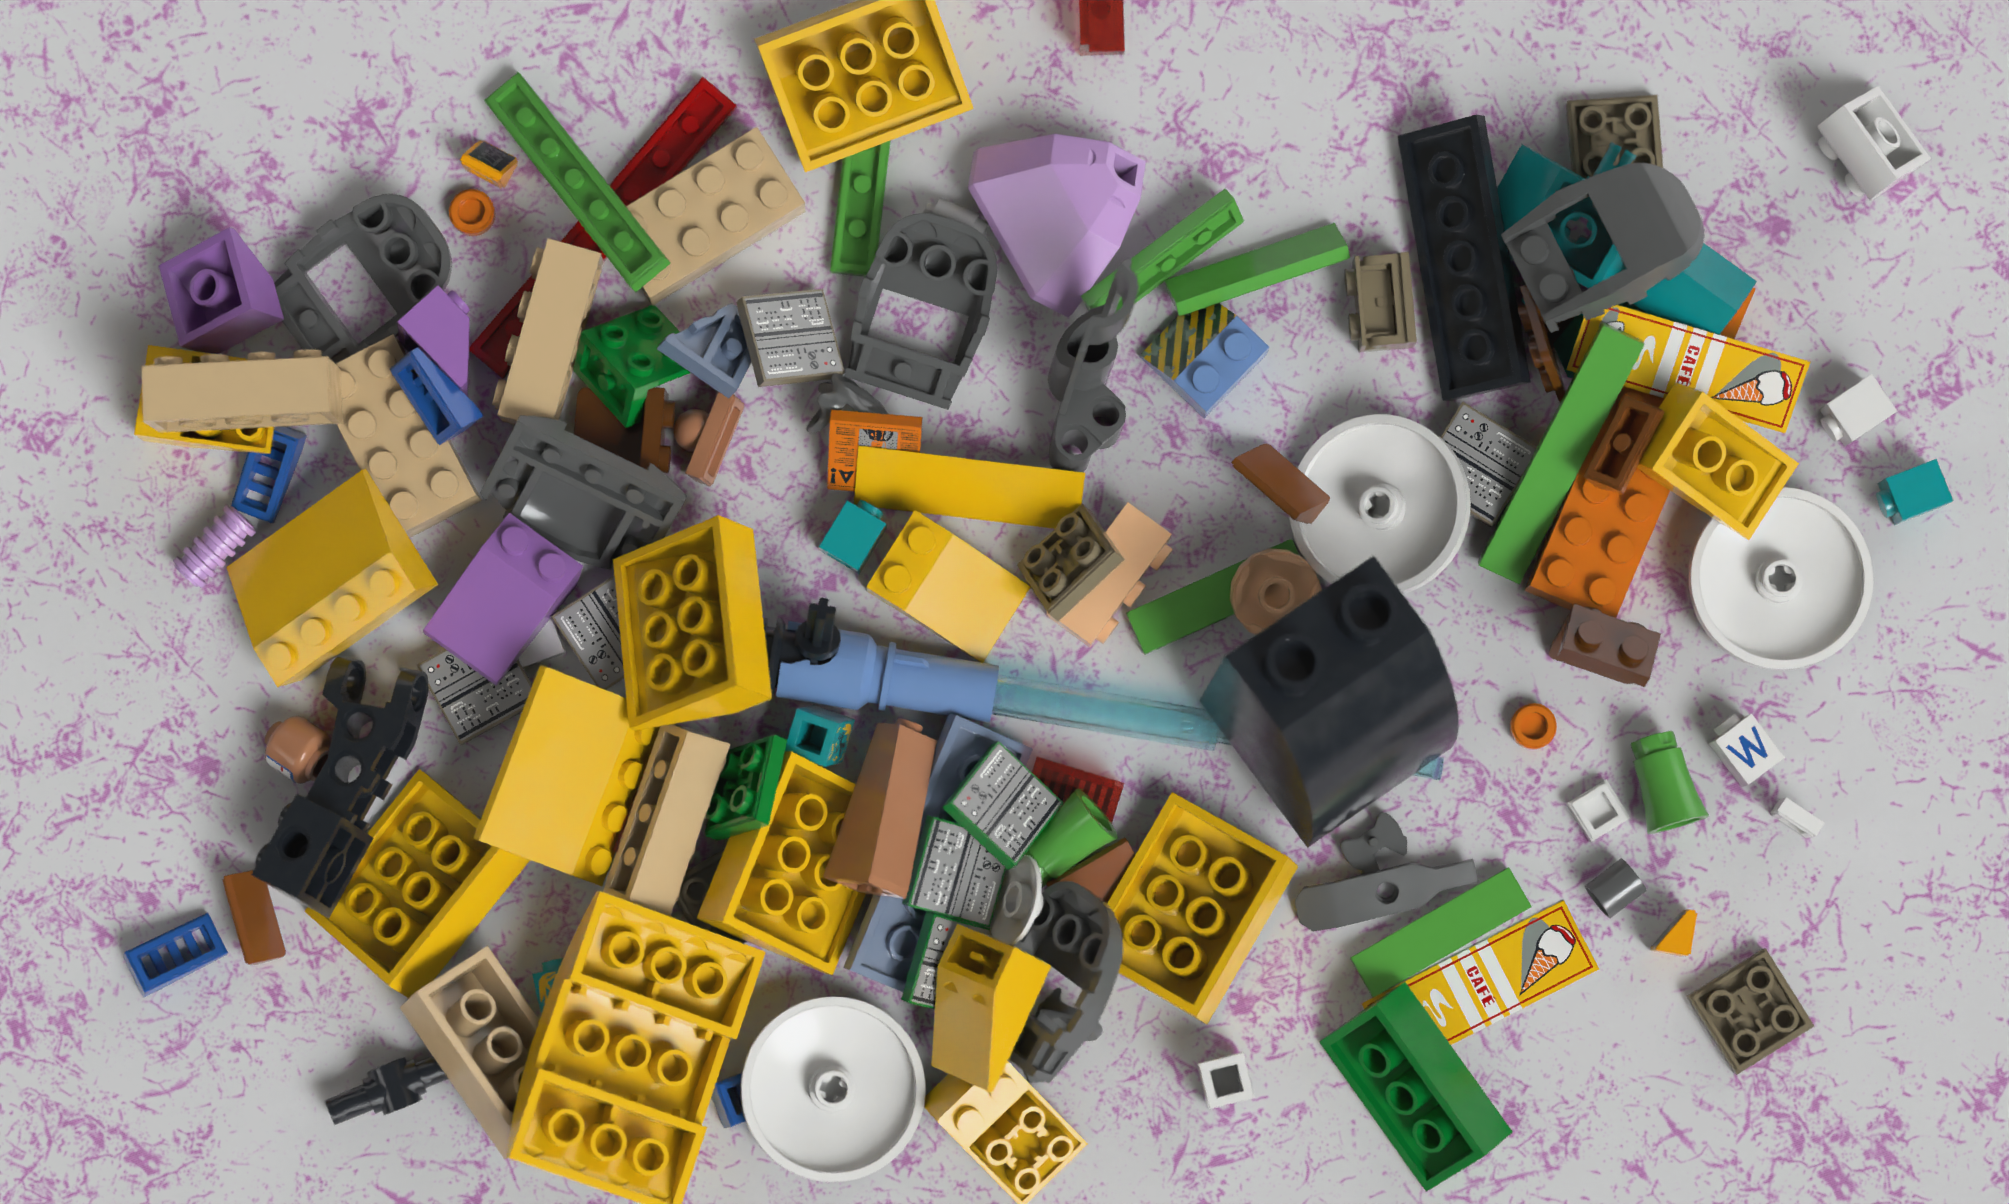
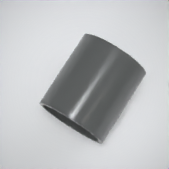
M1622 858L1585 885V889L1608 918H1612L1647 891L1638 875Z

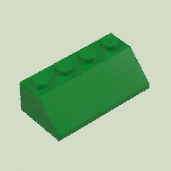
M1403 982L1319 1041L1426 1192L1486 1156L1513 1132L1406 982Z

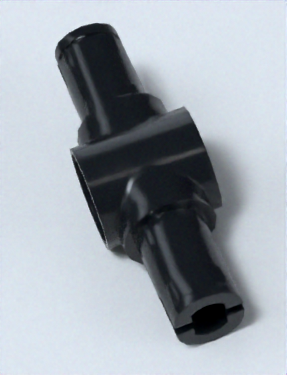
M433 1056L416 1063L414 1059L407 1061L406 1057H403L367 1072L368 1077L362 1079V1085L325 1100L334 1125L374 1110L375 1114L382 1111L383 1115H387L421 1101V1095L427 1093L426 1088L445 1081L448 1077Z

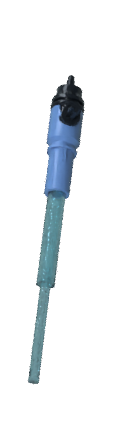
M820 598L819 604L810 603L807 621L803 623L789 621L787 629H785L786 624L783 619L777 618L775 628L769 627L768 618L763 617L771 695L775 693V688H777L776 697L852 710H859L866 703L879 704L878 710L885 711L886 706L946 716L952 713L965 719L990 723L991 715H998L1214 751L1216 743L1231 745L1206 709L1000 675L998 674L999 666L896 649L895 642H889V647L878 646L870 634L838 629L834 625L836 607L828 606L829 599ZM1444 757L1436 758L1412 776L1440 780Z

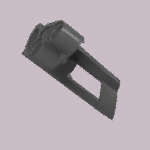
M1130 258L1123 261L1117 268L1105 304L1093 308L1077 318L1066 329L1058 342L1048 375L1049 389L1054 397L1061 402L1054 422L1049 447V463L1053 469L1084 472L1087 469L1091 455L1098 449H1106L1113 446L1121 434L1126 418V407L1106 384L1117 355L1118 342L1116 335L1123 330L1128 322L1139 289L1138 278L1131 269L1132 262ZM1121 297L1122 307L1118 311H1116L1118 302ZM1094 418H1107L1113 425L1101 426ZM1062 446H1076L1082 453L1077 455L1069 454Z

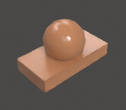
M718 392L710 413L701 409H690L680 414L674 424L675 441L680 448L693 453L685 474L696 482L709 487L715 481L745 408L744 403L734 394L728 399Z

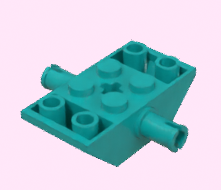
M1610 142L1609 148L1593 176L1631 164L1635 160L1636 155L1625 150L1618 164L1613 165L1622 147ZM1521 144L1497 187L1504 231L1508 230L1556 191L1582 181L1585 178ZM1590 196L1556 213V218L1547 223L1570 269H1573L1577 282L1581 285L1591 288L1601 281L1627 269ZM1580 217H1584L1588 220L1586 227L1591 231V234L1588 237L1580 235L1577 240L1571 239L1569 237L1571 229L1566 226L1569 220L1577 221ZM1628 301L1621 303V305L1630 309H1637L1632 304L1630 305Z

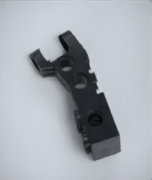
M337 657L333 660L322 693L338 709L328 759L306 798L296 794L292 803L287 804L280 813L278 828L270 842L260 849L255 861L256 867L251 875L285 896L330 918L374 839L366 833L370 824L363 820L376 797L382 800L386 798L393 785L386 781L398 757L407 760L416 744L429 692V681L426 672L399 668L401 672L397 677L391 701L386 702L385 707L381 708L361 704L366 683V668L363 661ZM373 722L370 733L363 738H359L361 728L366 723ZM361 765L359 776L352 782H348L350 771L354 767Z

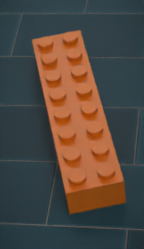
M1752 288L1739 310L1719 335L1735 339L1756 288ZM1624 386L1556 514L1524 589L1526 592L1568 610H1571L1572 606L1577 604L1583 607L1598 609L1603 614L1615 618L1618 615L1670 490L1638 468H1636L1624 493L1602 490L1583 477L1625 395L1657 408L1660 407L1665 399Z

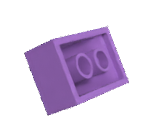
M509 513L480 548L425 626L423 633L497 686L550 620L551 616L555 614L575 589L583 565Z

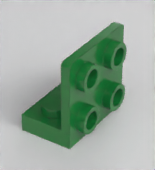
M649 305L582 331L573 368L578 377L625 428L641 422L649 389L691 373L657 350L659 344L672 333L677 334L680 331L655 305Z

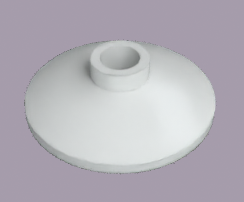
M1024 855L1015 867L1010 870L1006 869L990 925L993 938L1009 945L1018 943L1027 934L1034 919L1040 914L1043 907L1041 873L1037 862L1031 856Z

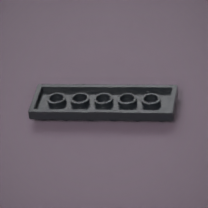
M1476 114L1398 135L1442 400L1454 401L1531 383L1508 248L1501 236L1505 231L1485 116Z

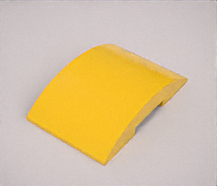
M597 891L569 944L538 1022L516 1098L506 1157L640 1204H682L707 1127L702 1126L715 1084L730 1040L737 1039L766 952L602 891Z

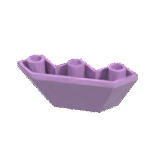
M1051 134L978 148L973 152L968 189L1030 298L1069 317L1081 303V296L1091 289L1121 246L1141 198L1146 161L1110 142Z

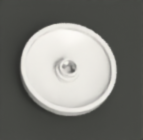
M1389 414L1364 415L1347 420L1322 435L1307 451L1298 466L1302 473L1329 495L1330 501L1312 524H1305L1290 517L1292 533L1301 554L1308 564L1331 584L1374 555L1400 591L1405 594L1422 587L1437 577L1453 560L1464 540L1468 528L1471 505L1470 491L1464 469L1456 454L1440 436L1415 421Z
M1783 487L1750 540L1741 537L1712 518L1704 527L1695 543L1688 572L1689 593L1694 612L1704 631L1712 641L1735 659L1748 665L1768 670H1793L1811 666L1825 660L1844 647L1853 638L1866 617L1874 585L1873 566L1869 549L1861 532L1850 517L1835 504L1817 494Z
M845 997L810 999L789 1007L773 1018L761 1030L750 1047L744 1062L740 1084L744 1117L751 1134L762 1150L773 1161L788 1171L807 1179L823 1182H844L862 1178L878 1171L895 1159L909 1143L918 1127L926 1093L922 1062L914 1043L905 1030L891 1016L879 1008L860 1000Z

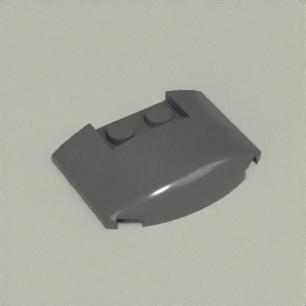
M520 415L480 492L485 500L492 493L501 506L506 509L502 517L503 519L511 513L574 560L610 570L613 565V559L666 536L687 497L666 474L652 463H650L646 470L565 431L568 422L545 417Z

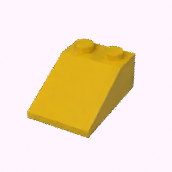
M1675 382L1659 407L1665 413L1637 468L1741 537L1750 540L1799 463L1703 391Z
M916 510L912 513L866 586L867 592L980 663L985 661L1031 586L968 543Z

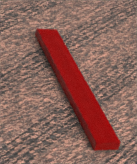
M702 77L609 185L622 202L628 206L674 178L694 159L737 109V105ZM579 221L560 241L599 252L602 255L603 262L607 259L606 255ZM532 275L469 348L473 355L502 379L510 372L511 366L507 365L505 356L511 336L520 337L523 322H520L517 314L524 291L531 293L533 291L536 279H533Z

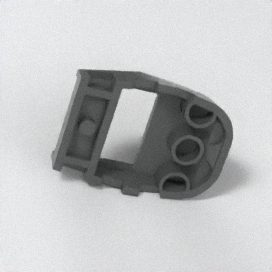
M1633 163L1594 175L1556 191L1502 233L1501 236L1548 329L1552 333L1560 330L1557 322L1583 314L1585 319L1589 320L1605 314V309L1626 301L1631 305L1647 297L1646 291L1664 278L1670 281L1690 266L1700 253L1704 241V225L1686 187L1674 174L1653 164ZM1590 196L1627 269L1582 292L1547 223L1556 218V213Z
M382 194L354 206L352 212L335 221L330 219L317 229L316 232L318 234L301 250L297 249L285 262L288 269L275 281L274 285L284 317L282 322L303 350H320L322 356H328L336 364L392 334L397 337V321L436 286H439L443 291L446 289L451 277L452 259L446 239L422 207L402 195ZM345 244L349 246L397 313V315L360 343L355 341L307 274L308 271Z
M918 213L902 218L891 227L883 237L866 277H863L858 293L859 299L850 339L852 347L849 367H846L844 377L948 410L952 403L951 399L962 377H965L988 327L992 295L997 278V259L990 242L977 229L942 216ZM882 289L969 316L954 363L868 336Z
M1072 881L1057 882L1043 891V907L1040 914L1034 919L1027 934L1018 943L1011 945L1046 962L1082 989L1074 1004L1078 1010L1065 1029L1059 1027L1054 1032L1033 1015L1029 1014L1009 1057L1010 1061L1031 1077L1048 1083L1054 1079L1095 1030L1112 993L1123 955L1122 933L1112 909L1092 891Z

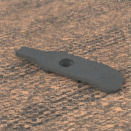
M1473 859L1436 867L1409 862L1338 881L1304 886L1295 899L1299 922L1311 931H1320L1423 907L1440 891L1478 882V877ZM1385 882L1394 885L1393 894L1387 898L1380 897L1377 893L1378 887Z

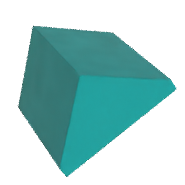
M1703 243L1700 253L1688 268L1670 281L1664 278L1646 291L1647 297L1632 305L1643 313L1719 335L1739 310L1757 281Z

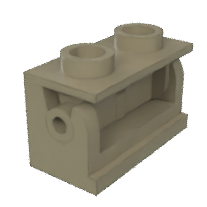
M1409 252L1366 256L1361 261L1359 256H1355L1352 261V269H1345L1346 295L1354 296L1356 313L1348 314L1350 341L1358 340L1359 352L1413 348L1417 338Z

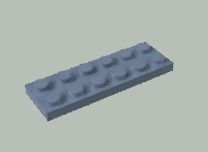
M949 713L936 744L916 852L927 815L958 823L942 807L993 743L997 741L1002 743L1025 766L1033 749L965 718ZM873 895L843 968L903 992L926 911L902 904L903 898Z

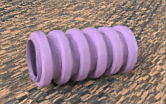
M226 505L223 508L224 515L221 518L216 515L213 518L215 524L211 528L206 526L203 529L205 534L201 538L196 536L193 539L195 545L192 548L186 546L183 549L185 555L182 558L177 556L173 560L175 568L196 587L203 588L206 585L205 578L207 576L213 578L216 575L214 569L217 566L222 568L226 564L224 559L228 555L233 557L236 554L234 548L237 545L243 547L246 543L244 538L247 535L252 537L256 533L255 527L233 506L229 507Z

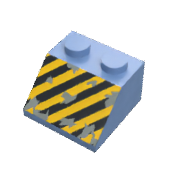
M1218 303L1182 316L1178 315L1139 357L1205 419L1267 355L1270 347L1237 315Z

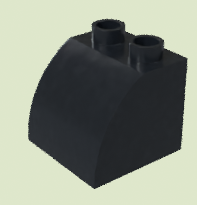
M1374 555L1227 654L1199 700L1307 848L1451 749L1457 740L1459 730V715L1454 689L1431 631Z

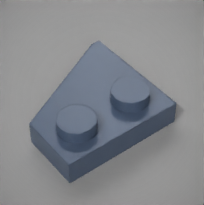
M733 303L717 310L711 317H703L693 322L687 329L677 334L672 333L668 335L657 347V350L728 399L737 391L751 364L738 308Z

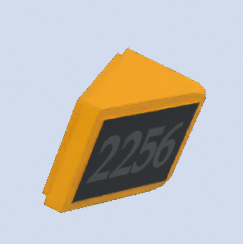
M482 140L469 148L460 159L466 171L500 189H505L518 165L516 157Z
M1682 910L1651 946L1650 951L1676 956H1688L1691 954L1697 919L1696 910Z

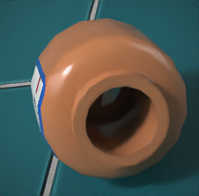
M292 716L284 722L278 721L274 723L267 731L264 743L267 745L265 760L271 768L294 783L302 784L310 780L315 781L328 759L331 738L325 731L304 717Z

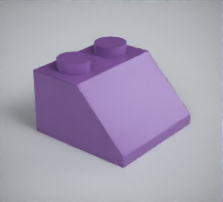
M229 227L159 265L180 347L197 352L220 354L284 320L273 278L233 228Z
M436 286L397 321L399 342L409 352L418 347L468 397L470 318L467 316V313L470 309L454 291L451 290L446 294L439 286Z

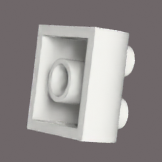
M1879 86L1843 105L1817 126L1823 135L1818 140L1822 152L1831 160L1839 158L1849 171L1845 175V182L1848 188L1859 197L1865 194L1870 201L1931 159Z

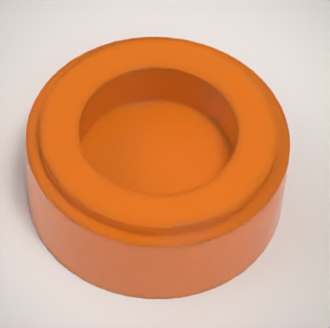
M467 189L461 191L453 198L449 207V216L459 232L468 236H479L492 227L496 217V210L487 194L480 190Z
M1531 703L1520 707L1510 720V733L1513 740L1525 749H1540L1549 744L1556 734L1557 723L1555 716L1550 709L1541 704Z

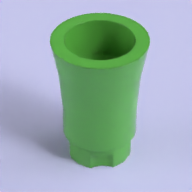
M1673 731L1653 734L1631 743V749L1636 759L1633 761L1645 809L1647 834L1676 829L1709 817L1687 768L1682 748L1677 747Z
M1076 789L1050 820L1025 855L1031 856L1037 862L1041 873V888H1043L1047 882L1053 878L1057 879L1095 850L1117 839L1118 835L1109 819L1097 804L1082 790Z

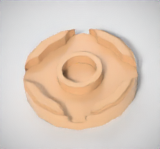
M1269 548L1252 554L1238 567L1231 581L1230 602L1237 619L1249 632L1257 635L1322 591L1315 571L1303 557L1287 549Z

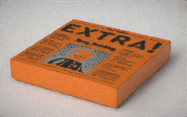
M831 410L827 489L855 491L858 445L921 453L923 417Z

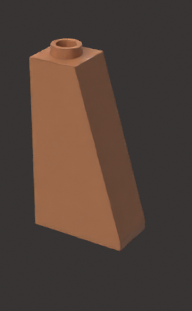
M897 718L896 724L877 723L823 875L824 878L859 893L906 898L937 740L921 734L923 730L921 725L901 718Z

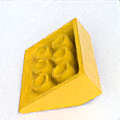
M856 0L754 39L805 173L974 109L935 0Z
M367 469L359 471L226 567L253 649L277 687L302 681L438 585Z
M717 515L613 559L629 729L636 731L733 714L772 699L754 531L752 528Z
M540 665L475 832L474 839L602 887L635 801L634 797L636 798L635 795H637L638 786L642 781L660 726L636 731L629 729L627 700L625 697Z
M785 751L769 825L729 838L697 919L732 936L825 974L833 975L865 897V893H859L823 877L856 784L794 752Z
M419 769L367 833L374 839L330 918L308 907L304 912L388 986L410 998L415 992L431 983L530 860L474 839L481 817Z
M1171 792L1107 903L1118 920L1123 939V955L1118 973L1208 1025L1296 872L1298 865L1283 853Z

